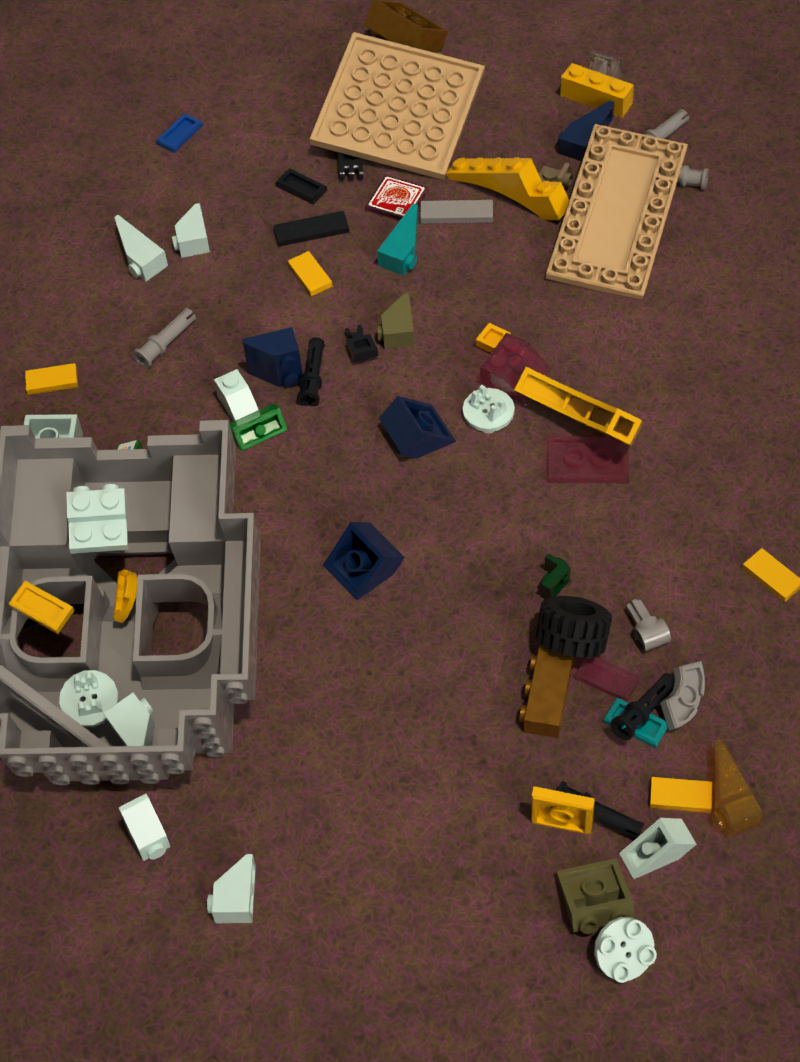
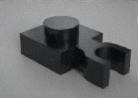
M361 325L357 326L358 332L355 333L350 332L349 328H345L347 349L354 362L378 356V348L371 334L363 335Z

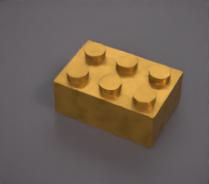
M373 0L364 23L365 26L371 29L372 34L384 37L387 41L433 53L441 51L449 32L400 1Z

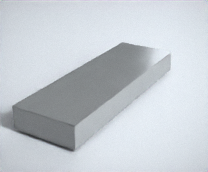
M493 200L421 201L420 220L421 223L493 222Z

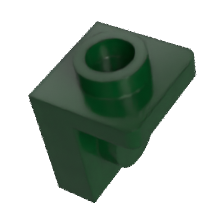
M547 554L545 557V571L547 573L540 582L541 597L543 599L557 596L570 581V566L562 558H556L551 554Z

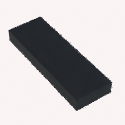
M340 211L274 225V231L278 246L281 247L349 233V226L345 212Z

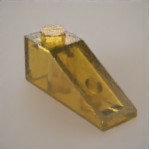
M718 738L715 740L713 748L714 813L712 814V819L715 827L719 831L723 830L727 838L761 825L763 811L722 739Z

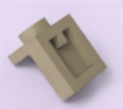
M565 163L562 170L543 166L539 173L541 181L561 182L564 188H569L573 179V174L570 173L571 164Z

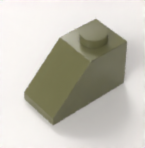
M405 293L381 315L382 326H377L378 340L384 341V349L415 346L409 293Z

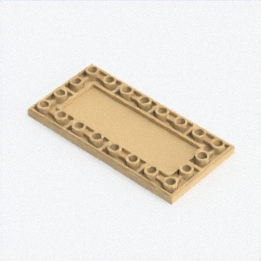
M594 124L546 272V279L643 300L688 144Z

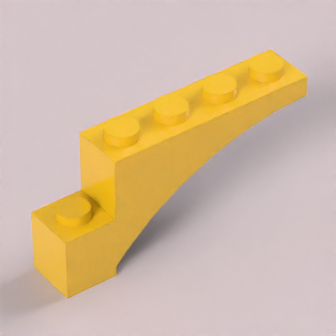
M459 158L453 162L452 167L446 173L448 179L453 181L476 184L499 192L522 204L544 220H560L566 213L569 204V198L562 183L542 182L531 158Z
M525 367L514 389L516 392L630 447L643 424L641 419L576 391L528 367Z

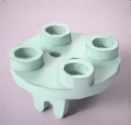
M481 385L478 390L473 391L464 400L462 411L464 420L469 426L489 434L506 427L512 421L515 407L513 400L507 393Z
M84 670L74 674L65 682L60 692L59 705L64 713L83 727H95L108 721L103 713L118 703L119 693L114 681L107 674L97 670Z
M619 917L610 921L600 931L595 942L594 955L598 967L605 975L620 983H624L639 977L649 965L655 962L657 953L654 949L655 944L652 933L644 923L633 917Z

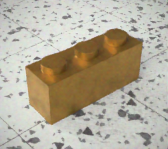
M539 645L538 655H532L530 672H534L533 679H527L525 687V697H529L528 703L521 706L519 722L524 723V733L559 738L574 657L558 654L542 645Z

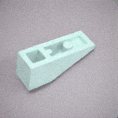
M117 215L114 217L129 264L128 269L135 278L140 277L146 282L168 266L165 251L121 216Z

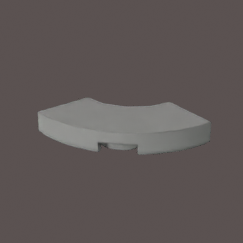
M701 661L673 669L675 677L673 691L667 699L660 702L669 731L689 722L698 711L697 707L701 697L704 696L705 676Z

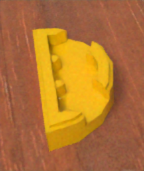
M125 569L118 572L113 615L114 621L120 623L127 619L137 594L138 577L136 573Z

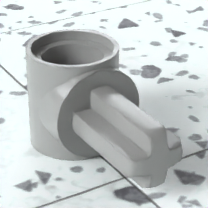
M634 599L627 604V610L636 624L633 631L636 641L639 640L642 644L643 652L671 642L670 631L662 618L657 619L655 616H650L641 600Z

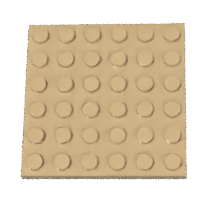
M353 32L311 134L310 145L445 180L482 80L485 66Z

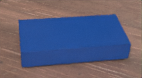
M184 113L156 140V145L175 153L203 126V123Z

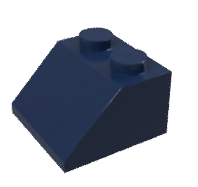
M292 327L242 339L247 369L250 375L278 387H292L298 384L303 372L300 352Z
M397 396L379 417L385 427L384 431L394 441L398 453L404 457L420 458L456 442L431 404Z
M350 522L323 566L358 600L390 578L405 557L371 523Z

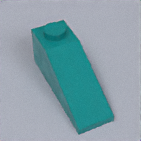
M413 203L377 250L378 266L403 276L409 269H414L417 263V204Z

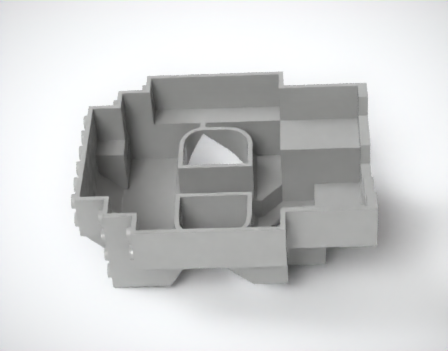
M229 420L200 421V434L148 436V449L97 450L92 437L36 439L29 425L1 426L0 665L60 710V692L65 682L74 674L84 670H97L107 674L114 681L119 693L118 702L132 692L139 701L145 698L154 710V713L150 716L155 723L151 746H126L109 722L106 721L95 727L84 728L109 746L83 747L0 684V758L15 775L30 777L33 776V773H44L47 779L55 785H68L70 781H81L87 785H96L100 781L127 784L129 780H141L143 783L155 784L159 780H168L169 774H182L184 770H193V757H195V753H207V756L215 758L223 757L225 753H232L234 704L247 703V700H255L261 536L254 513H233L236 445ZM106 484H115L119 488H124L127 503L128 550L71 554L69 550L66 492H73V489L78 486H87L90 490H102V487ZM173 554L175 559L159 574L138 575L137 594L127 619L123 623L114 621L117 583L95 563V559L98 556ZM24 581L33 584L67 604H84L80 657L41 658L30 656L21 651L17 637L28 617L10 608L8 603ZM161 602H200L208 606L206 638L197 649L179 655H151L153 625Z

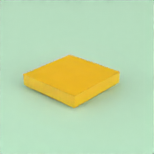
M534 786L531 799V821L535 824L589 834L593 825L595 798Z

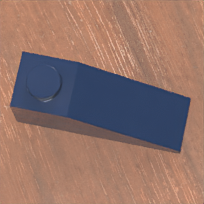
M610 100L571 122L566 130L559 134L557 140L559 154L583 161L594 124L609 126L614 118L615 102Z

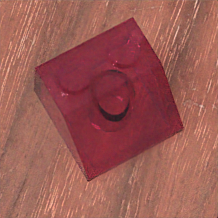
M506 333L480 367L481 385L486 388L499 389L507 393L512 400L526 405L530 398L514 390L525 367L545 376L549 374L551 368L529 342Z

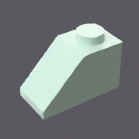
M197 203L175 225L176 236H172L175 251L180 250L181 258L210 252L200 203Z
M237 369L214 379L217 396L233 421L259 410L249 386Z
M132 692L103 713L126 746H151L155 723L150 715L154 713V710L145 698L139 701Z
M147 794L118 807L128 833L143 861L148 858L152 860L164 855L166 849L171 846Z
M659 818L619 854L633 879H636L679 860L697 844L682 819Z
M246 854L214 882L213 894H209L207 898V911L212 913L215 923H252L256 870L253 854Z

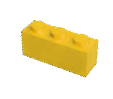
M571 63L561 76L560 96L595 109L610 100L614 101V115L623 118L633 104L634 84Z

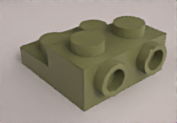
M617 858L557 871V880L565 900L566 912L574 933L582 931L584 934H592L599 927L606 926L610 921L619 917L635 918L634 902Z

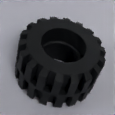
M554 596L546 598L541 603L535 638L545 648L565 656L578 658L599 656L606 649L612 614L603 606L580 597Z

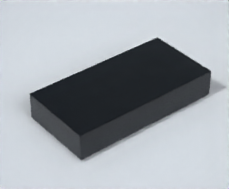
M290 168L275 182L276 187L312 205L327 192V186Z

